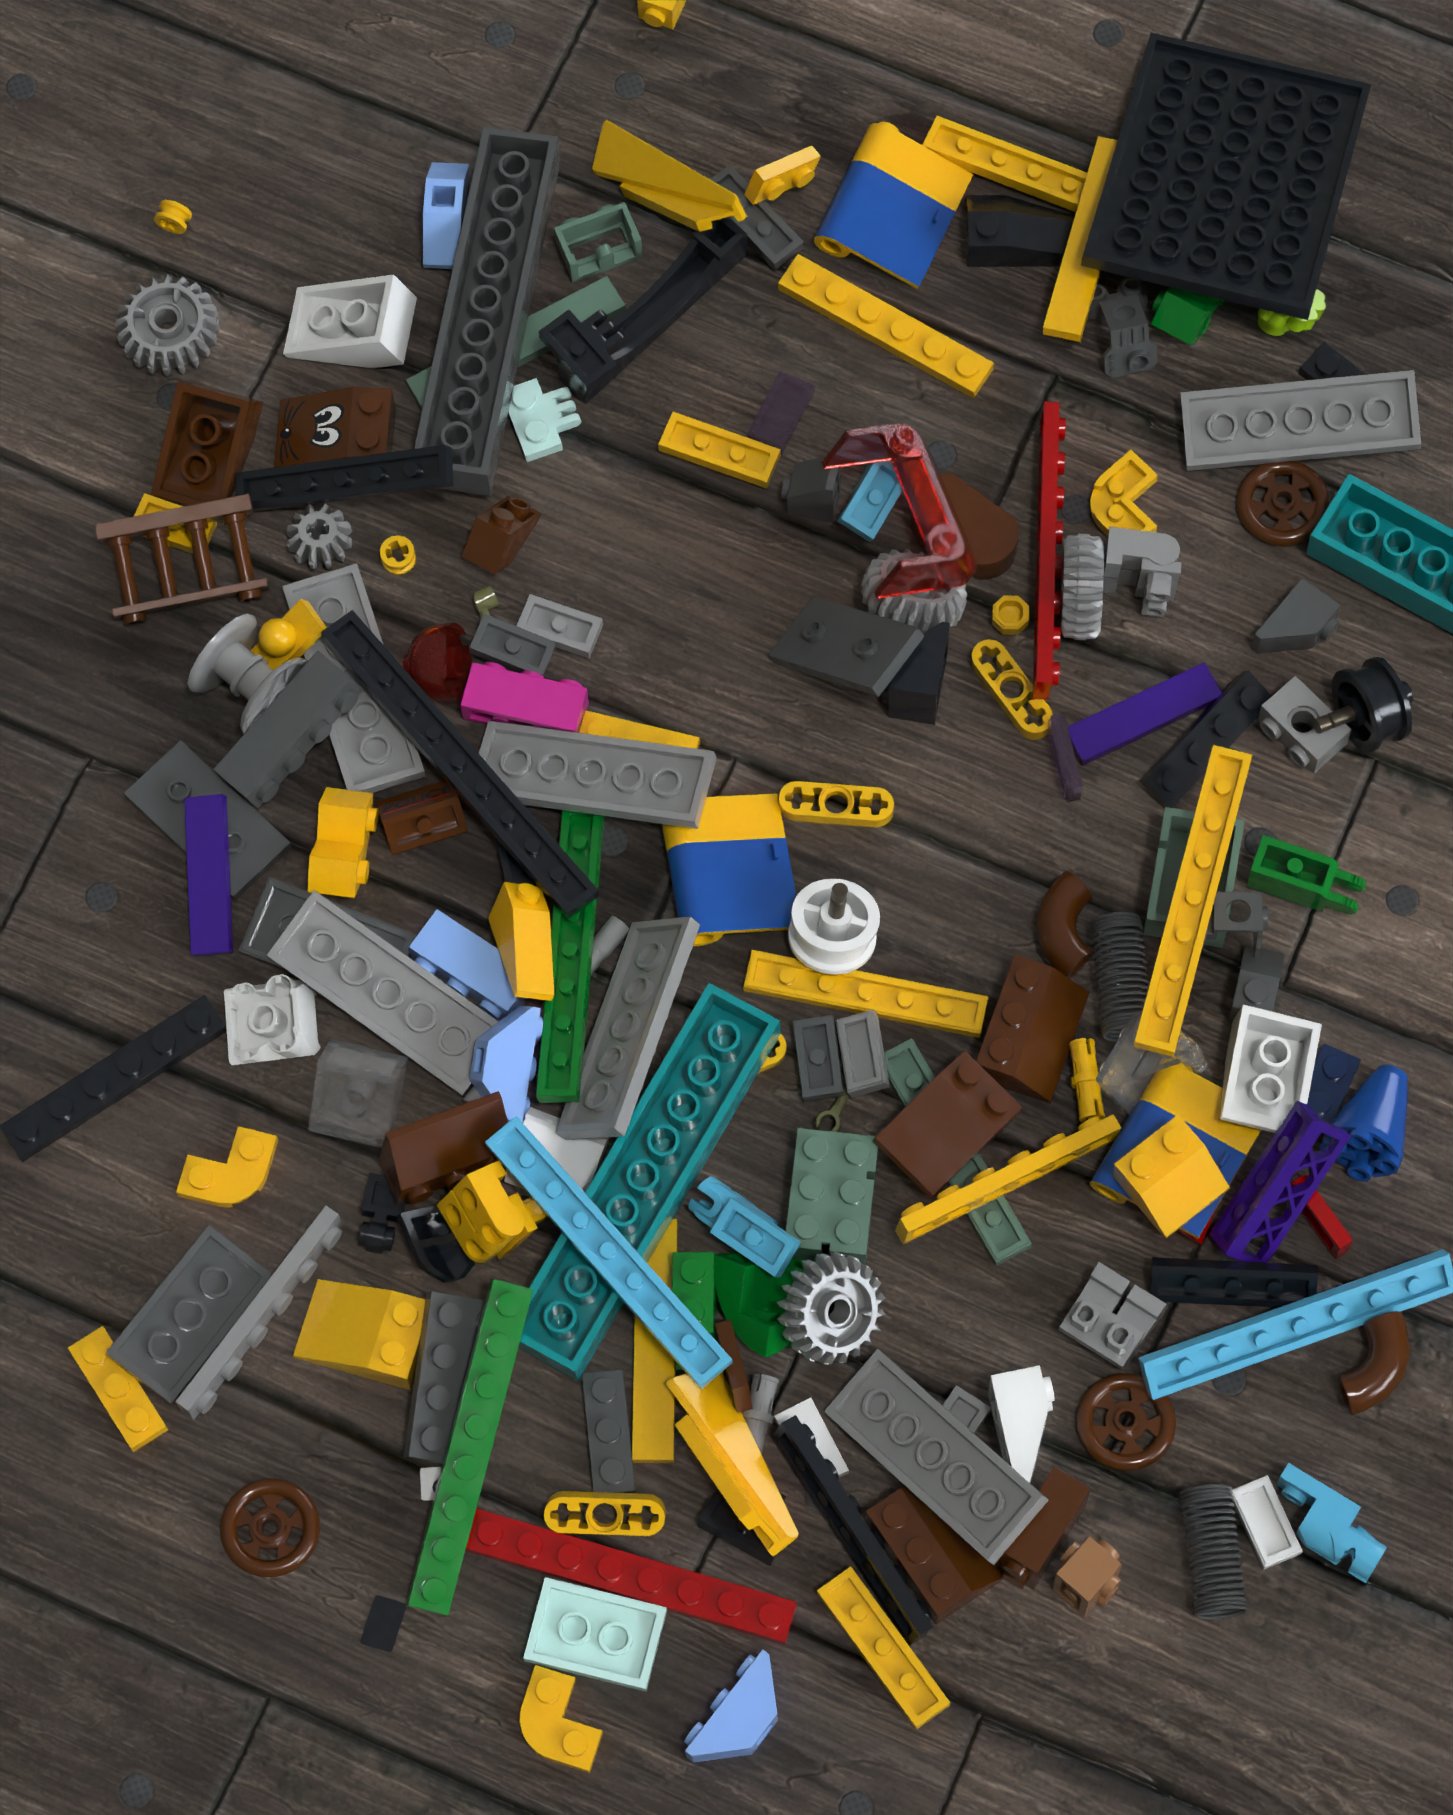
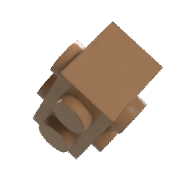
M1089 1536L1082 1545L1075 1541L1060 1558L1062 1563L1059 1565V1571L1056 1573L1053 1591L1085 1618L1097 1603L1104 1607L1119 1590L1117 1586L1122 1581L1118 1577L1122 1566L1117 1560L1120 1557L1119 1553L1102 1539L1097 1543Z

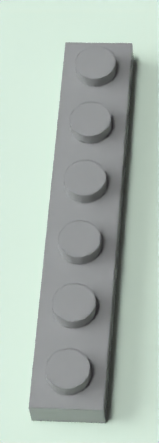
M325 1205L175 1401L182 1413L194 1421L199 1413L205 1414L210 1410L218 1397L216 1391L225 1379L230 1381L236 1376L243 1364L241 1358L249 1347L256 1348L262 1342L268 1331L266 1327L268 1322L275 1314L280 1316L287 1309L293 1299L291 1292L300 1281L305 1283L310 1279L317 1268V1258L324 1249L331 1250L342 1235L340 1228L343 1224L338 1213Z

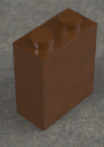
M1055 1466L1039 1489V1492L1049 1501L999 1559L998 1567L1004 1571L1002 1577L1020 1589H1023L1025 1585L1033 1590L1035 1589L1087 1504L1090 1488Z

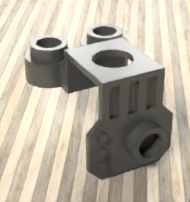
M1131 277L1121 281L1115 294H1109L1102 285L1097 284L1088 314V319H1099L1101 325L1107 324L1109 328L1110 347L1103 353L1104 372L1112 378L1149 371L1158 363L1157 345L1149 339L1148 321L1143 311V308L1148 304L1147 286L1142 280Z
M1217 891L1202 948L1205 945L1206 939H1216L1218 931L1253 932L1254 957H1258L1261 951L1262 933L1267 931L1268 907L1263 906V892ZM1242 901L1248 905L1250 916L1244 922H1233L1226 914L1227 906L1231 902Z

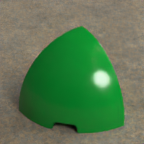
M739 1252L715 1254L717 1297L726 1320L731 1319L735 1334L751 1350L765 1358L786 1348L791 1344V1341L785 1339L781 1334L786 1326L780 1324L777 1320L779 1316L785 1313V1309L780 1308L777 1302L787 1298L788 1293L783 1290L782 1286L786 1284L792 1285L794 1282L790 1271L797 1270L802 1273V1260L806 1261V1259L792 1257L782 1276L774 1277Z

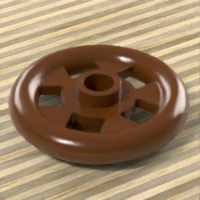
M1297 461L1260 464L1251 470L1240 484L1236 504L1242 524L1254 537L1275 546H1293L1310 539V535L1330 505V498L1325 483L1314 470ZM1275 476H1292V485L1285 483L1275 484ZM1256 487L1268 490L1263 503L1252 499ZM1309 488L1313 494L1314 502L1304 504L1300 490ZM1287 497L1290 503L1288 505H1281L1277 502V498ZM1264 513L1278 521L1273 528L1264 525L1259 520ZM1300 513L1307 522L1294 529L1288 521L1296 518Z
M1119 1373L1097 1381L1087 1390L1078 1406L1076 1425L1081 1443L1095 1460L1112 1469L1132 1471L1150 1466L1166 1453L1174 1438L1176 1417L1173 1405L1167 1395L1155 1400L1151 1399L1147 1393L1143 1376ZM1130 1390L1131 1401L1114 1403L1112 1392ZM1150 1400L1154 1404L1158 1416L1147 1420L1145 1411L1140 1405ZM1096 1408L1108 1411L1105 1418L1106 1426L1093 1425V1415ZM1123 1414H1128L1133 1417L1134 1424L1130 1427H1124L1119 1423V1417ZM1145 1430H1148L1155 1439L1143 1450L1135 1441L1144 1434ZM1108 1436L1125 1443L1121 1453L1111 1451L1104 1446Z
M262 1479L241 1488L226 1505L220 1524L221 1541L228 1557L243 1571L259 1577H278L299 1568L311 1556L317 1545L320 1533L319 1514L313 1500L299 1486L281 1479ZM262 1497L267 1507L260 1509L251 1516L246 1506L256 1498ZM284 1498L290 1500L298 1508L291 1517H288L284 1511L277 1508ZM269 1522H274L278 1525L277 1532L271 1536L265 1535L263 1533L264 1526ZM248 1525L253 1541L241 1545L237 1536V1528ZM292 1527L303 1531L302 1538L297 1547L285 1543L291 1534ZM260 1548H277V1560H260Z

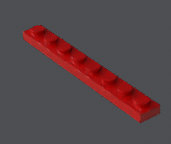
M1044 401L1040 417L1032 686V699L1048 700L1051 686H1058L1060 663L1053 662V650H1059L1061 627L1054 626V614L1060 615L1062 593L1061 591H1055V579L1060 580L1062 575V556H1056V544H1062L1063 521L1056 520L1057 510H1062L1064 503V486H1057L1058 475L1064 474L1065 452H1058L1059 441H1064L1066 432V418L1059 417L1060 402Z
M476 1509L465 1550L469 1553L599 1591L667 1607V1611L783 1645L786 1644L797 1607L796 1601L563 1533H557L553 1530L481 1509Z

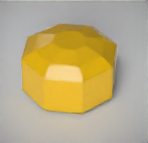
M1003 595L993 604L992 625L1002 635H1018L1028 626L1029 605L1019 596Z

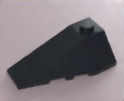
M967 195V267L1061 266L1075 215L1006 195Z

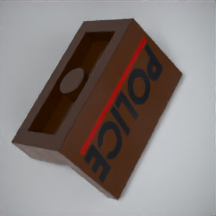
M446 780L375 802L392 855L468 831L458 795Z

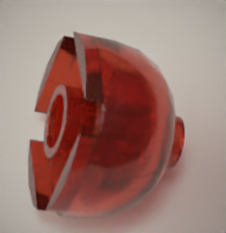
M445 623L426 627L414 637L409 646L408 654L403 658V668L433 701H456L463 698V689L466 687L473 661L472 654L468 652L470 645L462 646L459 635H466V633L458 623Z

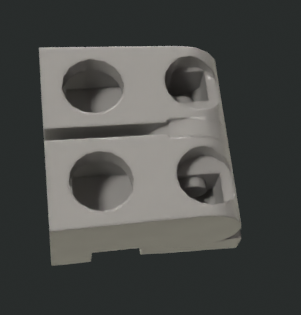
M1109 527L1104 549L1103 593L1115 594L1117 584L1135 586L1134 597H1143L1141 614L1165 616L1167 601L1174 600L1181 574L1182 562H1177L1180 554V546L1177 540L1165 533Z
M1098 1262L1080 1296L1059 1326V1330L1121 1370H1124L1164 1315L1167 1304L1135 1284L1118 1313L1114 1314L1129 1291L1130 1281Z

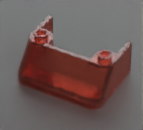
M903 423L847 429L821 462L823 468L829 469L891 460L929 555L900 560L874 591L876 598L965 585L976 573L977 561L936 461L917 431Z

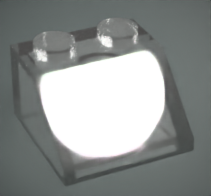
M330 1039L317 1063L308 1131L382 1148L385 1133L393 1130L404 1091L408 1057Z

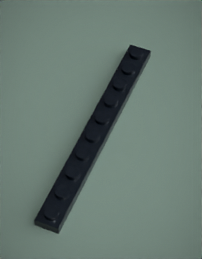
M353 610L321 632L324 642L567 920L599 896V890Z

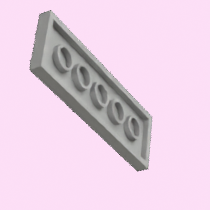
M1414 370L1180 392L1187 471L1421 449Z
M357 563L282 586L289 610L300 599L309 601L327 628L353 610L383 644ZM321 636L304 653L305 659L309 661L318 650L362 689L356 704L351 710L339 716L332 724V729L329 733L346 789L374 793L426 777L417 747L324 642Z
M488 721L479 750L480 756L523 805L698 829L717 760L714 751L495 721Z
M313 890L267 956L464 1097L473 1085L469 1078L475 1041L499 1021Z
M692 917L632 922L584 1052L580 1102H566L556 1129V1133L565 1140L625 1136L700 924Z
M879 1349L873 1353L824 1411L993 1565L1049 1501Z

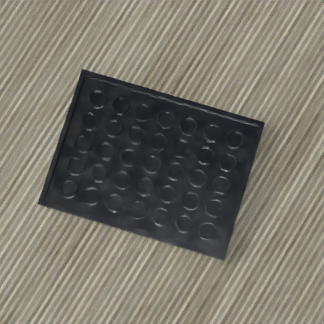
M1151 33L1088 236L1081 266L1308 320L1371 84Z

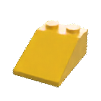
M317 1279L293 1358L411 1391L415 1378L425 1299L393 1290Z

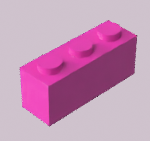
M485 662L483 665L472 663L460 706L463 720L487 725L488 721L579 733L585 710L587 711L589 705L587 688L582 687L580 683L574 680L561 679L559 682L544 679L543 675L534 671L525 670L522 673L506 670L504 666L498 663Z

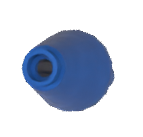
M1381 1065L1376 1071L1371 1073L1330 1123L1346 1130L1351 1136L1335 1161L1345 1167L1348 1175L1355 1180L1367 1182L1371 1179V1176H1390L1398 1172L1402 1162L1409 1088L1406 1073L1395 1066ZM1327 1134L1324 1135L1320 1145L1321 1151L1327 1148L1333 1137Z

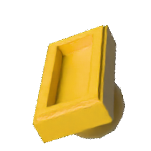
M300 599L282 618L270 619L262 625L259 630V642L250 651L255 655L260 654L264 657L263 659L268 661V666L275 670L286 661L296 657L300 658L322 636L321 632L327 627L309 601Z

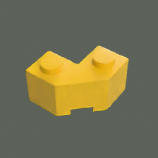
M326 787L318 807L317 840L309 855L307 892L312 893L315 890L319 894L355 898L360 884H367L369 875V861H366L370 832H375L377 829L379 815L378 808H372L373 793Z

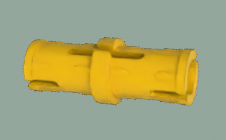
M1086 1038L1073 1040L1069 1043L1074 1077L1070 1079L1072 1088L1076 1089L1079 1121L1083 1123L1086 1121V1118L1090 1119L1095 1116H1099L1102 1120L1105 1118L1100 1084H1103V1075L1098 1072L1095 1040L1089 1038L1087 1041Z

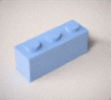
M438 909L409 946L414 962L447 982L448 986L465 998L468 996L478 1002V1007L496 1020L499 1017L503 1019L519 1006H523L528 998L514 996L498 948Z

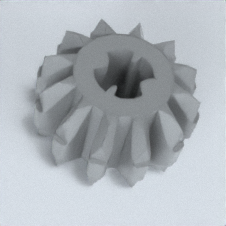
M324 503L320 511H315L314 507L309 504L307 507L308 514L305 516L295 512L293 518L296 524L288 525L286 531L290 539L287 541V546L291 553H295L296 562L299 564L308 561L310 569L315 571L319 563L324 562L325 567L330 570L332 567L331 560L334 558L344 562L346 557L343 550L351 549L352 539L349 537L352 532L351 525L348 521H343L344 516L340 510L330 513L329 505Z

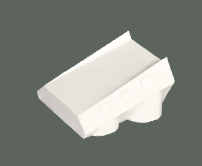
M284 974L272 976L266 984L251 985L246 982L237 984L233 988L225 989L224 1001L230 1064L239 1065L315 1055L321 1048L318 1043L316 991L303 981L293 980Z
M530 1107L526 1112L523 1124L585 1193L599 1170L609 1138L565 1140L556 1133L560 1118ZM506 1169L507 1175L504 1182L514 1185L519 1194L531 1197Z

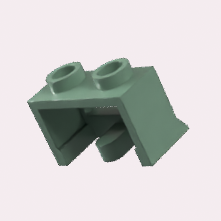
M625 202L618 205H605L593 214L582 218L572 217L563 221L560 226L554 227L555 242L572 283L643 258L642 239ZM622 231L626 243L610 248L608 244L601 245L595 250V254L577 261L574 254H571L569 250Z

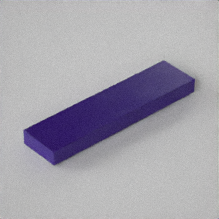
M1205 662L1064 728V734L1081 765L1084 766L1210 706L1222 692Z
M216 794L184 798L191 955L199 957L233 953L227 796Z

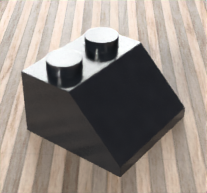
M941 622L925 632L921 642L884 689L882 702L889 703L888 717L935 725L948 656L950 623Z

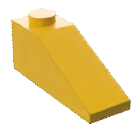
M504 882L488 920L515 997L552 1001L554 997L550 912L544 894L539 886L529 883Z

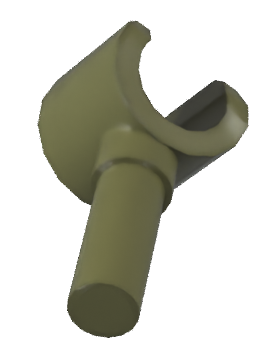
M491 586L480 589L474 594V606L480 615V619L484 613L490 615L488 610L499 606Z
M846 1084L844 1085L845 1096L838 1097L830 1110L823 1111L818 1115L816 1119L818 1130L824 1119L833 1118L836 1120V1125L832 1132H840L842 1125L839 1117L850 1097L847 1093Z

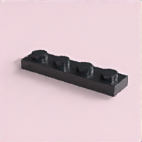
M1249 670L1243 671L1139 782L1164 809L1165 807L1173 808L1206 772L1213 745L1229 748L1259 716L1261 706L1272 695Z
M1152 1257L1149 1293L1163 1302L1282 1307L1317 1293L1318 1267L1317 1265Z

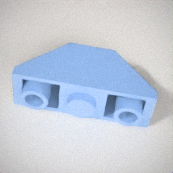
M431 163L426 177L423 205V268L453 269L468 198L470 164Z
M519 1006L475 1041L469 1080L481 1097L497 1091L500 1092L508 1122L515 1116L523 1122L526 1112L530 1108V1099L527 1097L529 1081L534 1078L537 1066L536 1058L533 1057L535 1041L539 1040L543 1029V1019L540 1017L541 1008Z
M763 1649L756 1658L750 1654L736 1672V1676L740 1679L733 1689L729 1691L724 1688L710 1706L714 1713L706 1724L703 1725L698 1722L684 1740V1743L688 1745L685 1754L686 1758L691 1762L752 1755L777 1723L778 1716L770 1655Z

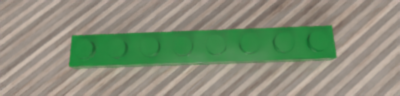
M562 810L559 845L598 889L605 816ZM597 898L568 920L555 905L553 907L551 944L554 997L552 1001L545 1000L536 1091V1097L540 1103L580 1102Z
M491 1279L410 1585L406 1601L408 1606L449 1615L534 1289L496 1279Z

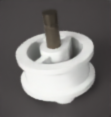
M823 879L809 884L798 893L792 905L791 922L788 930V941L792 952L804 965L821 973L847 974L863 966L874 952L876 934L880 923L878 905L868 891L847 880Z

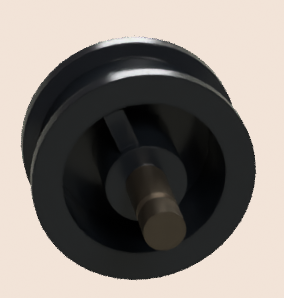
M1372 657L1363 663L1361 669L1353 671L1352 669L1345 668L1334 674L1332 679V698L1335 711L1313 719V727L1318 734L1346 724L1351 729L1349 737L1351 742L1361 751L1370 753L1377 750L1384 740L1400 741L1409 736L1412 731L1410 703L1413 702V693L1408 683L1400 680L1394 669L1384 658Z

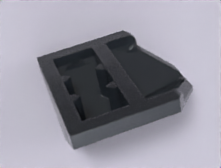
M437 1205L403 1212L397 1216L417 1265L437 1279L446 1283L465 1278L476 1264L463 1251Z

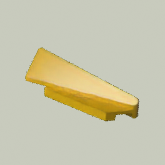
M604 121L592 171L599 177L623 182L619 187L624 197L699 232L713 229L712 221L731 216L740 222L747 217L736 194L612 122Z
M723 1372L702 1390L687 1373L671 1378L666 1384L688 1413V1415L674 1424L739 1520L748 1530L753 1529L767 1551L774 1557L793 1542L799 1533L742 1412H736L730 1386Z

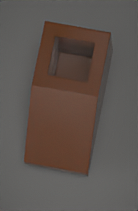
M507 496L476 517L461 557L495 575L511 564L536 526L542 513L531 508V505L524 499Z

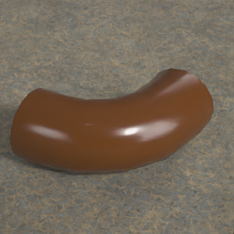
M1064 871L1054 881L1040 902L1036 929L1042 953L1052 967L1071 979L1085 966L1093 955V951L1078 936L1076 928L1078 915L1092 900V895L1078 877L1069 871Z
M1396 1311L1382 1314L1366 1322L1363 1326L1369 1345L1366 1360L1356 1370L1338 1376L1341 1394L1351 1416L1364 1412L1387 1399L1405 1376L1411 1349L1407 1325L1402 1312Z

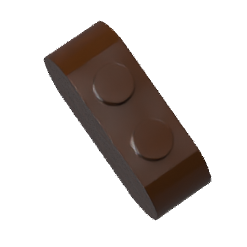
M936 474L926 478L918 485L912 496L911 527L917 541L925 549L938 551L946 557L947 562L955 571L961 574L966 572L974 579L987 580L996 578L1011 567L1017 554L1019 534L1018 525L1014 517L955 474Z

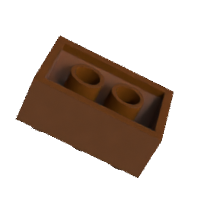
M1014 954L976 1062L1003 1088L1051 1104L1070 1050L1069 1043L1074 1039L1089 992L1054 967Z
M499 1091L385 1133L378 1162L397 1204L404 1201H410L411 1204L422 1202L432 1196L433 1191L446 1186L448 1190H453L467 1174L498 1161L494 1154L486 1147L485 1141L508 1123Z
M906 1486L898 1489L866 1510V1523L870 1529H874L880 1535L885 1551L894 1564L902 1569L909 1586L917 1598L926 1606L935 1624H938L1004 1580L1002 1571L996 1563L993 1565Z

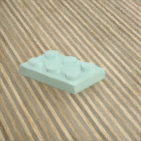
M545 1577L523 1660L646 1692L667 1614V1607Z

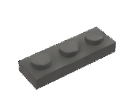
M730 164L710 179L737 195L747 217L740 222L731 216L729 218L747 233L749 245L774 271L804 249V242L765 201L752 205L744 195L748 183Z
M623 1369L582 1373L593 1492L636 1493Z

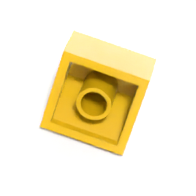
M1179 1114L1114 1163L1113 1177L1165 1239L1230 1189L1206 1146Z

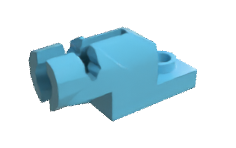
M890 428L851 492L852 497L837 522L868 542L875 538L912 475L910 471L923 449L920 442L915 438L911 445L908 444L901 455L897 453V446L905 434L900 429Z
M711 1176L706 1178L697 1188L712 1198L714 1205H711L706 1200L698 1202L691 1198L688 1207L689 1211L712 1228L711 1234L774 1277H781L800 1246L801 1241L777 1226L778 1222L737 1192L731 1190L730 1187L717 1178Z
M1288 1463L1276 1486L1283 1489L1281 1494L1290 1502L1298 1506H1303L1304 1503L1311 1506L1298 1528L1297 1537L1304 1546L1329 1560L1334 1565H1338L1341 1559L1350 1556L1351 1566L1348 1573L1366 1583L1387 1547L1378 1542L1360 1525L1357 1528L1351 1526L1361 1506Z

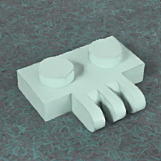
M537 378L514 386L508 415L526 462L562 451L563 447L558 433L581 424L582 421L579 414H572L577 408L573 400H568L571 398L568 387L543 394Z

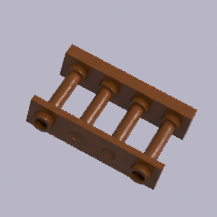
M245 494L95 524L98 541L101 544L108 543V548H113L124 602L123 607L112 609L113 617L116 620L123 619L124 625L147 621L146 614L235 596L239 597L240 602L262 598L261 591L270 590L266 578L255 580L243 523L247 521L246 515L254 514L250 495ZM223 520L224 525H228L240 583L217 588L205 530L208 529V523ZM185 528V533H190L201 591L178 595L167 542V537H170L169 531ZM146 535L147 541L152 542L163 599L140 603L128 545L132 544L131 538Z

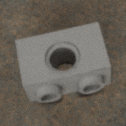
M1296 676L1261 706L1258 718L1262 731L1274 741L1278 739L1288 749V755L1293 762L1301 768L1306 766L1313 774L1348 744L1351 729L1346 724L1331 728V730L1321 734L1315 731L1313 719L1333 711ZM1297 722H1303L1309 725L1311 731L1301 733L1296 731L1292 725Z

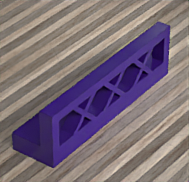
M1297 1100L1210 1232V1236L1223 1253L1242 1262L1268 1263L1351 1136L1348 1132L1321 1120L1309 1105ZM1321 1132L1333 1137L1326 1149L1313 1153L1312 1146ZM1308 1167L1309 1175L1304 1183L1291 1187L1290 1179L1294 1173ZM1286 1201L1287 1209L1283 1215L1269 1220L1268 1213L1273 1205ZM1264 1234L1265 1242L1256 1255L1244 1250L1251 1239Z

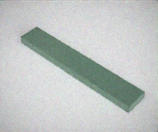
M608 276L528 316L518 367L550 351L539 338L538 331L567 310H570L580 322H583L598 310H603L608 316L605 322L626 310L625 303ZM431 367L406 379L407 387L421 410L423 409Z
M912 1038L884 1052L889 1083L904 1108L935 1078ZM978 1154L948 1182L949 1187L958 1185L961 1189L973 1183L972 1178L978 1173L988 1169L981 1155ZM1004 1195L966 1213L968 1220L995 1266L1031 1248V1241Z

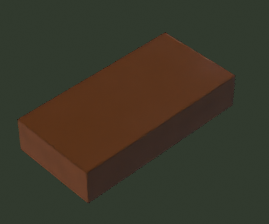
M731 1319L715 1323L718 1344L733 1360V1363L725 1369L736 1412L753 1409L749 1385Z

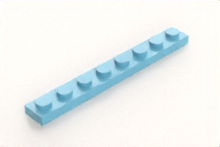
M517 1116L485 1141L486 1147L701 1390L733 1363L732 1358Z
M1442 1249L1138 1357L1147 1393L1152 1400L1362 1326L1369 1320L1382 1314L1396 1311L1401 1312L1453 1293V1267L1450 1254Z

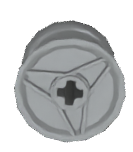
M247 613L230 621L207 643L197 657L187 682L190 691L204 693L216 688L225 681L230 685V691L234 696L239 697L242 695L248 702L240 720L243 735L308 662L307 659L296 657L284 662L275 670L270 668L268 661L263 659L264 657L260 654L255 655L250 651L256 639L258 624L256 617Z

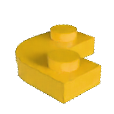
M1131 449L1108 468L1094 484L1090 500L1091 515L1096 525L1106 535H1108L1109 527L1156 532L1157 525L1133 502L1157 482L1158 475Z
M238 1126L227 1164L187 1154L176 1190L177 1196L217 1207L229 1208L233 1207L232 1204L248 1199L257 1190L260 1192L266 1183L279 1141L278 1137Z
M535 1665L520 1710V1727L526 1742L537 1755L546 1760L590 1773L603 1731L564 1718L576 1682L575 1677Z

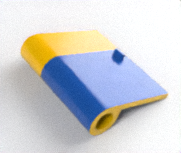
M884 121L869 125L813 241L820 250L831 256L844 258L853 253L918 289L973 174L901 134L893 124Z
M778 794L706 797L698 829L661 824L678 918L692 917L700 924L693 946L711 944L728 933L789 930L796 891Z
M1173 1058L1171 1061L1163 1060L1094 1174L1090 1185L1100 1195L1113 1202L1124 1204L1128 1200L1136 1205L1113 1177L1114 1163L1178 1114L1206 1146L1226 1182L1230 1185L1262 1130L1220 1120L1223 1088L1194 1073L1193 1067L1179 1058ZM1224 1194L1179 1229L1199 1239Z

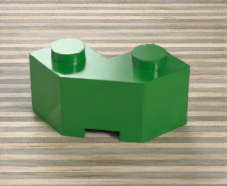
M1172 287L1167 291L1161 290L1152 307L1156 315L1151 325L1192 346L1203 337L1210 326V318L1218 305L1222 306L1225 300Z

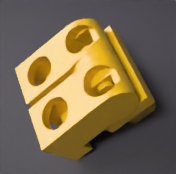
M499 1160L467 1174L437 1204L465 1254L477 1263H487L496 1255L499 1260L509 1256L538 1228L536 1224L542 1222L547 1217L546 1213L531 1197L522 1201L518 1192L511 1196L506 1194L500 1181L507 1174Z

